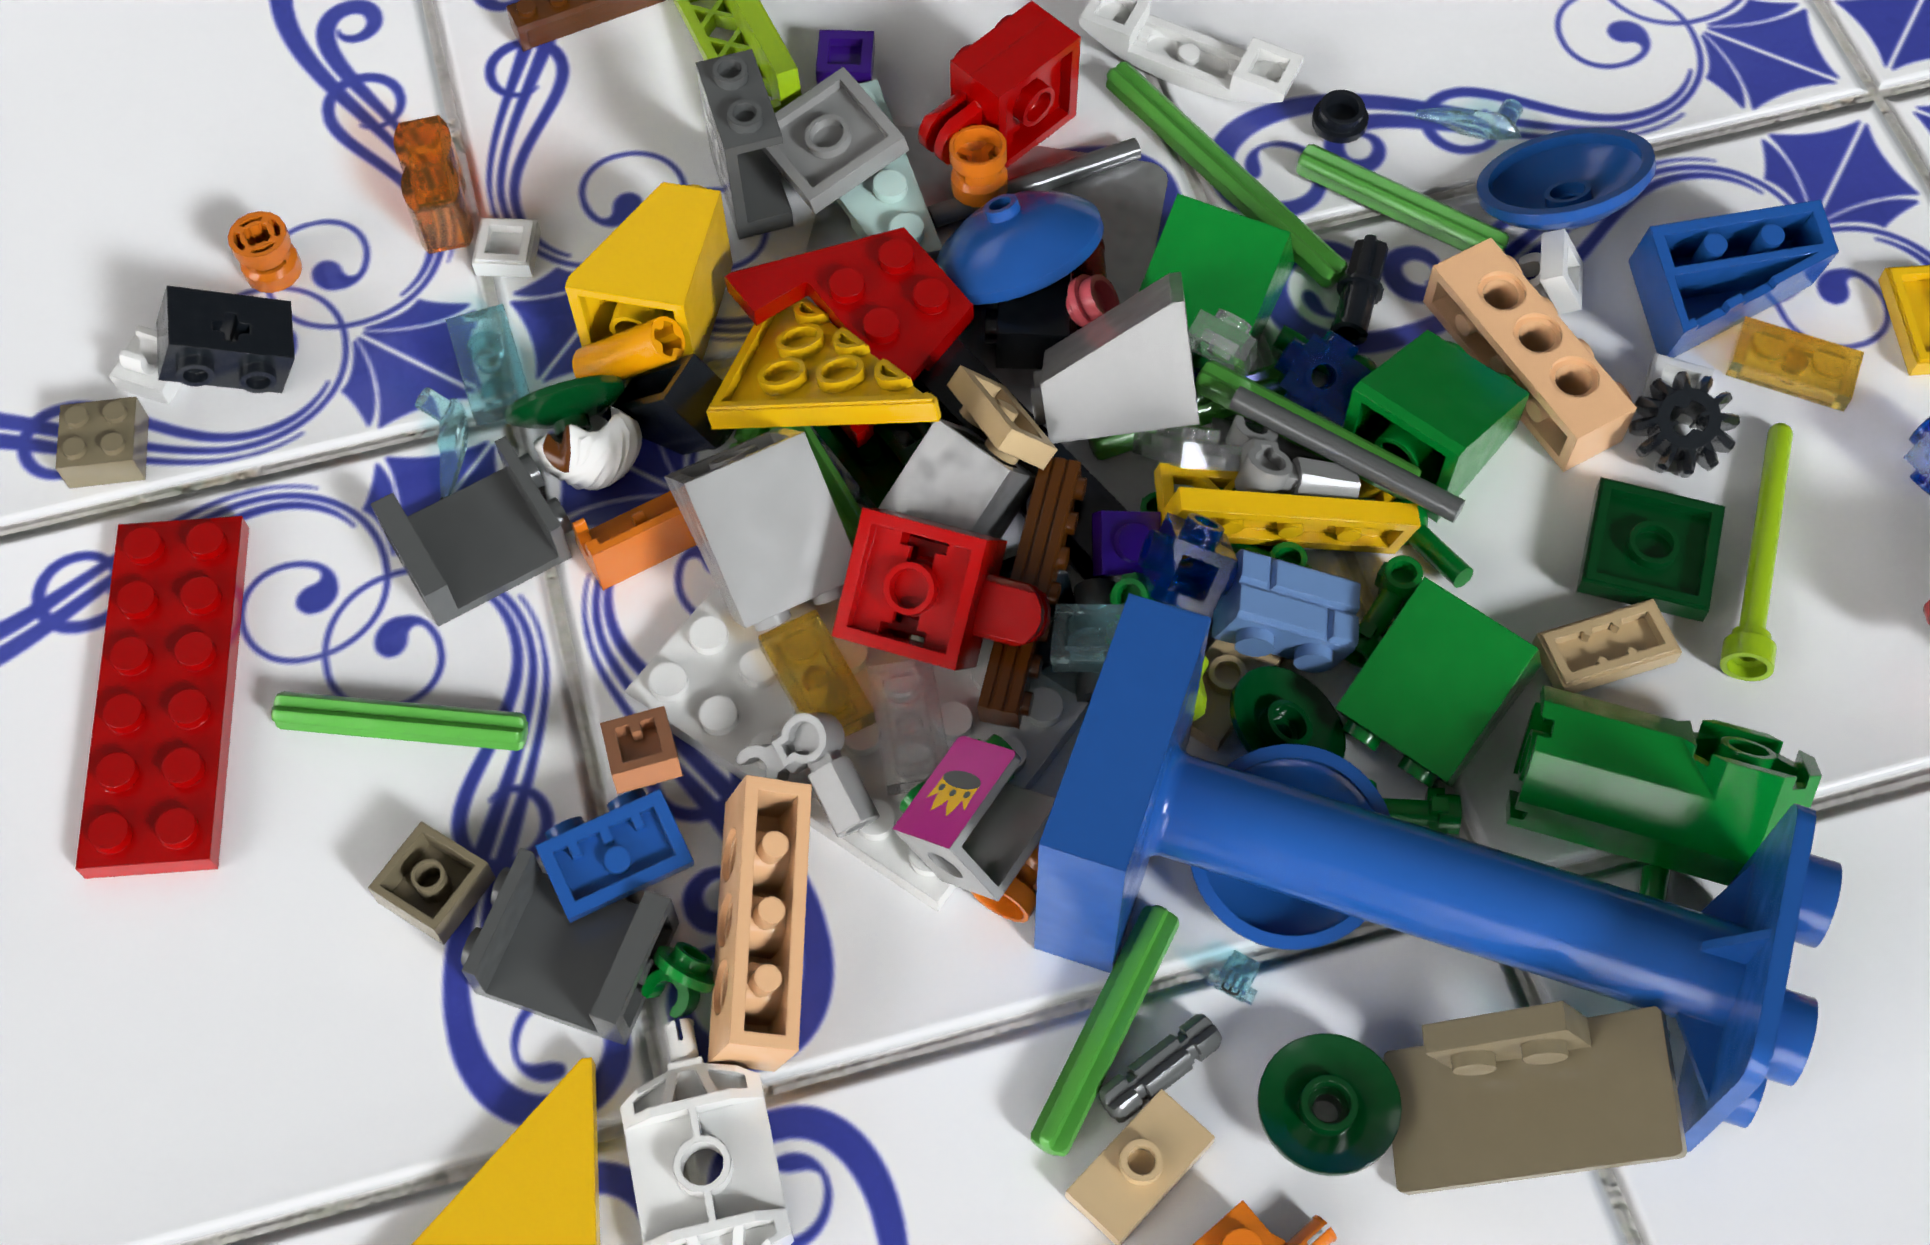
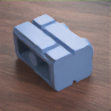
M1240 549L1219 570L1216 577L1214 596L1216 608L1213 611L1212 637L1234 644L1235 650L1246 656L1261 657L1273 654L1294 660L1293 664L1297 669L1310 673L1332 670L1350 655L1358 644L1359 617L1356 614L1360 609L1361 583Z

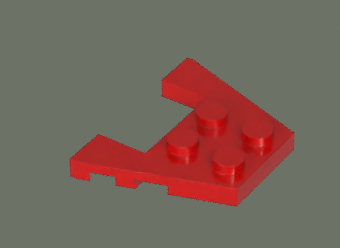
M904 227L737 270L724 276L727 291L756 326L809 296L820 309L828 314L829 320L837 328L843 327L848 329L869 346L872 355L879 360L884 358L911 377L912 382L923 369L929 371L974 319L973 304ZM876 424L839 426L859 448L866 444L874 435V426Z

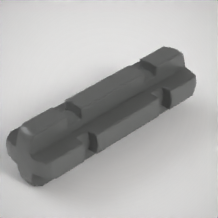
M1201 1013L1195 1014L1178 1027L1180 1031L1177 1033V1037L1169 1034L1127 1067L1129 1071L1126 1072L1127 1075L1125 1077L1118 1074L1101 1087L1098 1098L1104 1109L1113 1119L1119 1123L1128 1120L1142 1109L1143 1099L1150 1101L1161 1089L1165 1091L1193 1069L1192 1064L1195 1063V1059L1202 1062L1219 1048L1222 1036L1208 1017Z

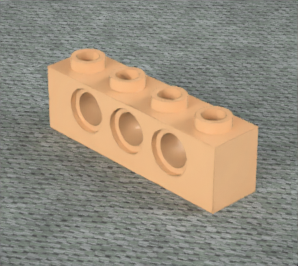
M1489 238L1432 267L1423 299L1424 304L1468 355L1492 370L1508 375L1518 386L1530 393L1520 420L1563 472L1622 442L1637 410L1629 392L1621 383L1614 381L1595 359L1590 346L1584 340L1574 335L1558 316L1553 303L1538 293L1523 275L1519 264L1512 256L1506 255L1496 242Z
M746 775L725 802L713 973L715 985L712 990L707 1063L737 1065L745 1069L775 1072L799 1051L811 784Z

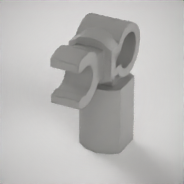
M1235 416L1227 434L1226 442L1230 449L1237 454L1236 462L1239 469L1235 479L1237 491L1345 499L1358 498L1361 482L1357 473L1337 463L1296 457L1291 462L1290 458L1279 450L1278 443L1276 442L1279 433L1265 426L1262 427L1260 434L1255 433L1247 428L1243 416Z
M813 712L794 715L785 723L782 731L772 736V744L748 746L741 750L735 758L738 765H750L761 759L767 769L765 778L788 781L790 772L798 774L809 768L811 773L807 775V779L812 785V789L837 837H844L855 833L877 820L880 816L850 757H842L840 753L844 745V730L838 719L829 713Z

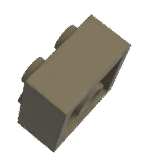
M127 397L60 405L55 469L69 489L146 480L149 417L138 398Z
M421 821L369 885L368 889L380 905L444 945L496 877L488 862Z

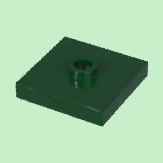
M1601 477L1595 489L1576 592L1630 605L1654 599L1660 612L1703 622L1710 609L1725 506Z

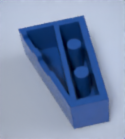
M1820 199L1650 226L1629 258L1628 263L1657 354L1674 358L1811 286L1839 253Z

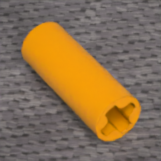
M660 316L577 349L572 359L574 375L576 379L596 375H613L620 377L622 380L681 358L685 351V336L675 320L667 316Z

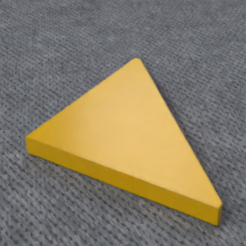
M807 298L801 299L757 326L753 324L706 411L712 430L939 422L941 418L937 397L928 392L922 393L915 388L911 377L887 359L879 360L872 355L869 346L848 329L843 327L837 328L829 320L828 314Z
M592 1057L581 1058L411 1245H600L596 1064Z

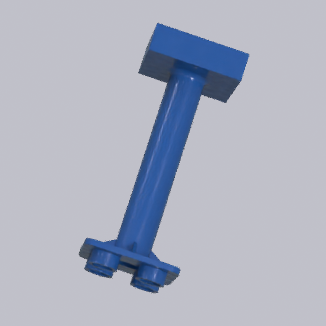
M1128 594L1039 842L1034 949L1111 973L1150 857L1154 855L1162 856L1640 1008L1658 1007L1666 1016L1676 1019L1686 1046L1678 1085V1096L1687 1152H1691L1722 1122L1742 1128L1748 1127L1759 1108L1767 1079L1787 1086H1792L1797 1082L1804 1070L1813 1045L1818 1021V1002L1814 997L1786 989L1794 942L1816 948L1822 942L1832 922L1842 884V866L1839 862L1811 854L1817 818L1815 809L1794 803L1727 888L1700 912L1188 754L1186 748L1191 733L1211 617Z

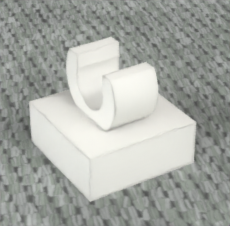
M1565 228L1542 233L1541 253L1534 252L1520 257V268L1526 278L1536 276L1528 281L1541 296L1550 298L1558 314L1582 310L1584 263Z
M140 325L136 327L135 335L126 349L121 351L119 360L109 374L116 389L168 405L182 384L180 382L158 380L157 330Z

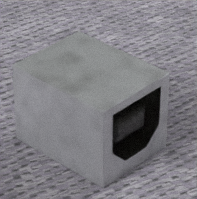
M940 419L939 422H933L879 506V509H888L1001 539L1033 491L1036 476L1018 463L1011 465L995 456L985 446L986 440L969 428Z

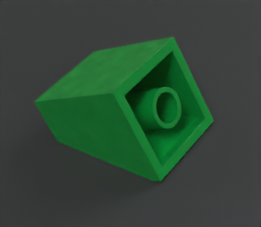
M1177 194L1139 292L1169 273L1181 272L1194 372L1199 373L1207 361L1214 360L1243 375L1294 266L1291 232Z
M1426 330L1357 383L1352 390L1343 428L1419 467L1421 478L1459 497L1518 427L1530 393L1518 386L1508 375L1496 372L1468 355L1458 344L1446 341L1433 332ZM1425 509L1428 517L1437 523L1441 516Z
M1424 576L1335 707L1341 715L1348 719L1342 730L1373 751H1376L1380 743L1384 742L1402 754L1403 758L1397 767L1427 787H1432L1437 778L1452 787L1541 667L1539 648Z

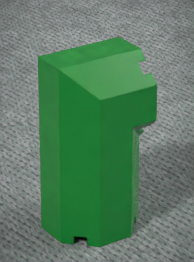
M1543 685L1540 691V703L1535 702L1531 710L1517 755L1513 773L1517 774V779L1523 782L1520 792L1509 790L1506 804V824L1728 886L1794 803L1811 808L1822 774L1815 758L1801 750L1798 751L1795 762L1780 755L1783 741L1767 733L1718 720H1702L1699 732H1693L1690 720L1676 721Z

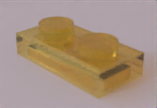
M1746 316L1738 331L1726 375L1844 412L1853 397L1864 352Z
M816 609L758 636L760 649L796 714L829 713L842 724L845 737L876 723L873 707Z

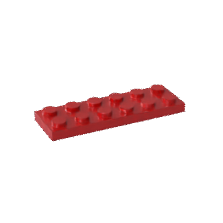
M243 516L118 524L75 867L84 879L218 869L249 527Z

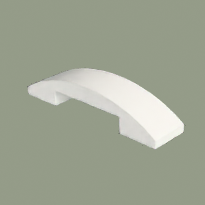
M1089 0L1079 17V25L1090 36L1137 68L1176 86L1231 101L1248 103L1283 102L1304 60V56L1256 37L1252 38L1247 49L1244 50L1149 14L1151 0Z

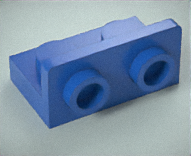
M643 788L626 792L607 804L608 813L586 823L581 816L562 821L545 832L546 841L535 845L570 923L694 866V860L661 789L647 795Z

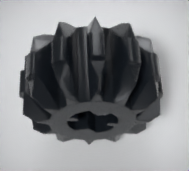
M1686 371L1678 372L1675 375L1672 387L1666 381L1658 378L1649 387L1652 398L1639 396L1635 401L1636 412L1644 418L1632 421L1629 425V433L1636 436H1648V439L1636 449V453L1639 457L1648 456L1654 450L1661 456L1655 463V471L1664 473L1673 460H1676L1680 476L1688 478L1694 473L1696 462L1705 470L1710 471L1719 464L1716 452L1729 453L1734 448L1736 442L1724 431L1735 429L1740 424V417L1733 413H1721V410L1732 400V396L1727 391L1720 393L1715 398L1709 395L1708 392L1713 386V378L1711 376H1704L1695 388L1691 387L1690 377ZM1681 414H1686L1693 419V422L1689 425L1690 429L1697 428L1692 429L1686 436L1680 435L1674 430L1679 423L1675 420Z

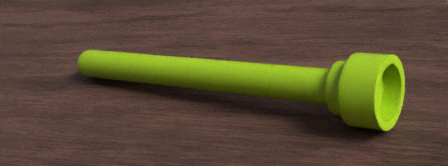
M1785 423L1772 425L1767 433L1740 623L1723 640L1721 652V670L1732 678L1744 681L1767 679L1773 674L1777 646L1771 639V633L1766 629L1793 440V431Z

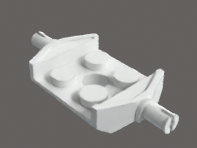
M689 1018L679 1019L683 1036L682 1040H680L675 1020L668 1022L664 1025L672 1062L667 1064L668 1071L637 1088L620 1106L643 1245H791L794 1242V1237L789 1222L760 1074L737 1065L704 1063L702 1056H699L693 1027L694 1021ZM700 1150H713L723 1157L721 1174L712 1183L707 1185L690 1183L684 1177V1167L691 1155Z

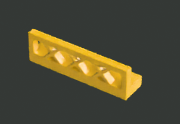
M1159 463L1154 470L1157 510L1161 512V539L1202 542L1220 541L1221 543L1276 546L1282 542H1293L1302 548L1395 554L1421 527L1417 504L1392 502L1395 499L1394 496L1360 479L1361 486L1358 497L1374 498L1375 501L1234 491L1236 489L1235 479L1239 473L1238 468ZM1174 484L1192 485L1194 488L1178 487V489L1174 491Z

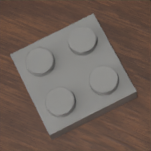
M844 67L777 111L775 116L782 133L783 144L762 148L764 153L814 214H817L909 151L904 135Z

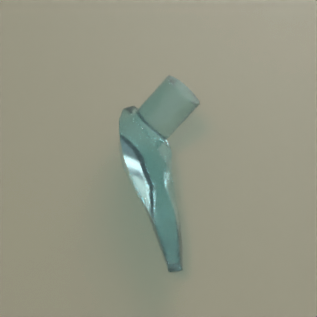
M1506 99L1497 112H1484L1465 108H1428L1416 110L1415 119L1441 124L1465 136L1482 140L1503 141L1522 137L1516 123L1523 113V107L1515 99Z
M426 387L419 394L415 407L439 421L437 443L440 451L441 500L451 495L459 477L467 450L469 426L467 413L457 398L447 399L430 387Z

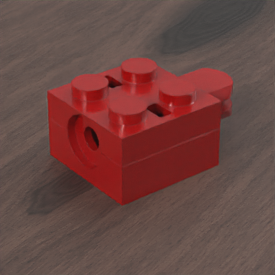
M1032 0L1014 14L1006 15L997 23L995 28L973 44L962 47L955 57L950 60L951 97L923 118L918 132L919 143L930 152H934L935 156L945 164L950 165L949 142L956 132L972 125L993 127L1001 132L1006 139L1007 162L1005 167L1007 169L1076 116L1081 36Z
M862 507L831 636L956 671L977 666L983 638L1010 646H1021L1035 642L1045 633L1050 623L1051 607L1047 595L1038 587L999 576L1007 545L1006 540L888 509ZM916 635L919 637H923L924 641L921 642L911 639V636Z

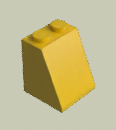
M662 182L568 276L565 289L582 347L660 316H667L675 320L684 333L685 351L682 357L695 354L703 361L726 288L724 276L731 272L733 266L721 191L707 189L694 184L680 185Z

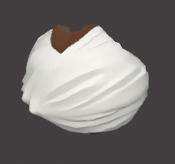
M611 407V419L609 421L599 413L591 416L589 419L592 428L589 431L576 425L568 424L565 426L562 439L557 438L556 434L549 433L538 437L533 442L534 449L538 453L539 461L545 466L546 472L556 474L559 480H565L568 485L577 490H599L612 485L624 477L639 455L642 445V434L639 423L620 409Z

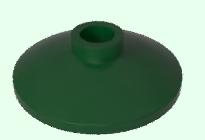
M596 375L572 379L550 385L523 396L506 408L504 416L506 422L512 426L528 429L554 428L556 437L562 439L565 426L568 424L576 425L589 431L592 428L589 418L611 405L624 392L625 387L622 379L613 375Z
M1262 666L1250 670L1236 683L1230 697V716L1234 730L1248 753L1272 745L1300 744L1327 750L1344 759L1346 738L1345 732L1342 730L1343 725L1340 717L1324 693L1305 677L1285 668Z
M1320 1033L1303 1036L1281 1048L1267 1064L1260 1080L1257 1095L1259 1119L1270 1143L1289 1162L1303 1170L1318 1175H1349L1373 1165L1391 1146L1401 1121L1402 1106L1399 1088L1386 1063L1366 1045L1352 1038L1337 1034ZM1318 1101L1332 1103L1338 1111V1118L1332 1122L1320 1120L1313 1111V1105Z

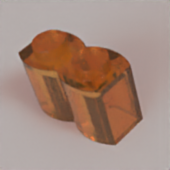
M439 115L398 123L394 133V148L403 171L401 190L422 247L429 254L469 246L474 232L473 220L464 195L466 189L465 177L446 122Z

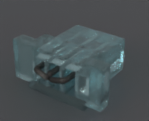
M1234 950L1221 971L1215 968L1211 969L1207 982L1229 996L1252 1005L1257 990L1253 989L1251 985L1259 972L1261 963Z

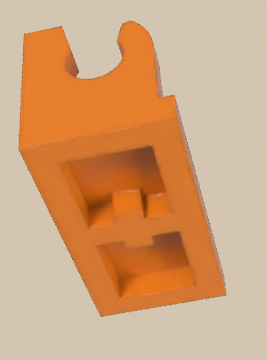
M671 491L591 529L588 528L584 518L571 523L576 537V544L602 590L697 545Z

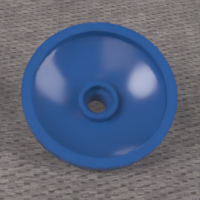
M1578 128L1546 134L1518 144L1493 159L1478 177L1476 184L1478 200L1483 210L1489 215L1511 226L1541 231H1555L1564 228L1572 230L1585 227L1624 208L1642 193L1653 179L1656 171L1655 153L1653 147L1646 139L1635 133L1620 129Z
M1034 190L1003 194L991 199L972 213L943 244L936 263L973 305L1013 300L1041 290L1079 267L1099 245L1103 236L1104 225L1097 207L1089 200L1072 193Z
M1300 744L1272 745L1246 753L1227 765L1234 769L1390 816L1383 798L1372 782L1350 762L1324 749ZM1190 865L1198 891L1213 914L1233 932L1259 945L1282 950L1312 949L1343 938L1365 921Z

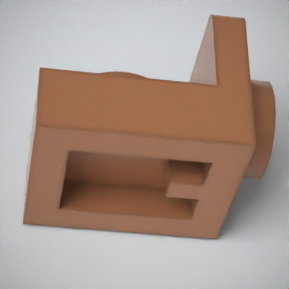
M665 706L600 723L617 794L683 776Z

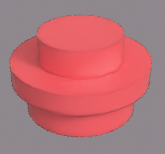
M1082 274L1069 282L1066 308L1070 318L1080 327H1084L1120 304L1116 290L1103 275L1095 274L1089 276Z

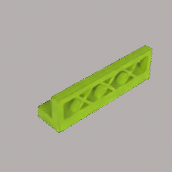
M673 0L704 60L749 49L753 50L768 96L773 98L770 102L774 113L802 95L798 68L760 0H717L711 9L690 4L698 0ZM716 27L735 31L729 41L709 37Z

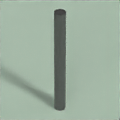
M1131 138L1009 179L1006 194L1034 190L1048 191L1140 160L1142 156L1140 145L1136 138ZM956 198L927 207L935 229L968 218L972 213L981 208L964 205Z
M1242 386L1237 389L1230 402V409L1452 523L1455 522L1466 500Z

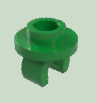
M677 942L674 948L659 946L652 959L660 970L652 972L646 978L645 984L642 986L641 995L647 999L659 997L664 991L666 984L670 982L676 987L678 998L669 1015L674 1019L686 1017L697 1008L701 992L710 993L715 985L713 981L714 972L710 969L713 961L703 951L685 942Z

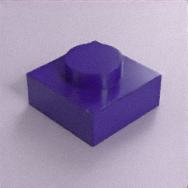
M819 30L815 71L817 84L842 67L851 74L858 84L872 81L875 55L874 31Z
M1098 511L1092 513L1093 576L1122 577L1124 574L1134 572L1143 573L1145 577L1162 575L1161 512Z

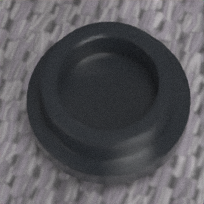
M1334 90L1327 93L1316 104L1312 114V126L1315 132L1327 141L1341 144L1359 139L1365 133L1369 120V115L1362 98L1348 90Z

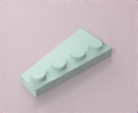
M878 80L860 83L859 85L894 124ZM906 153L833 202L835 205L839 204L848 215L851 227L859 238L904 227L936 262L942 245Z

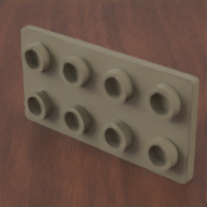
M1557 1001L1422 1025L1424 1045L1387 1051L1383 1057L1384 1062L1396 1080L1401 1097V1121L1397 1135L1392 1142L1396 1187L1399 1192L1406 1195L1680 1159L1687 1154L1666 1015L1656 1006L1586 1017L1566 1002Z

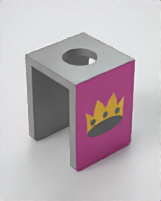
M960 736L953 743L892 829L941 881L999 901L1040 842L1055 798L1007 783L1021 763V757L1014 750L970 737Z

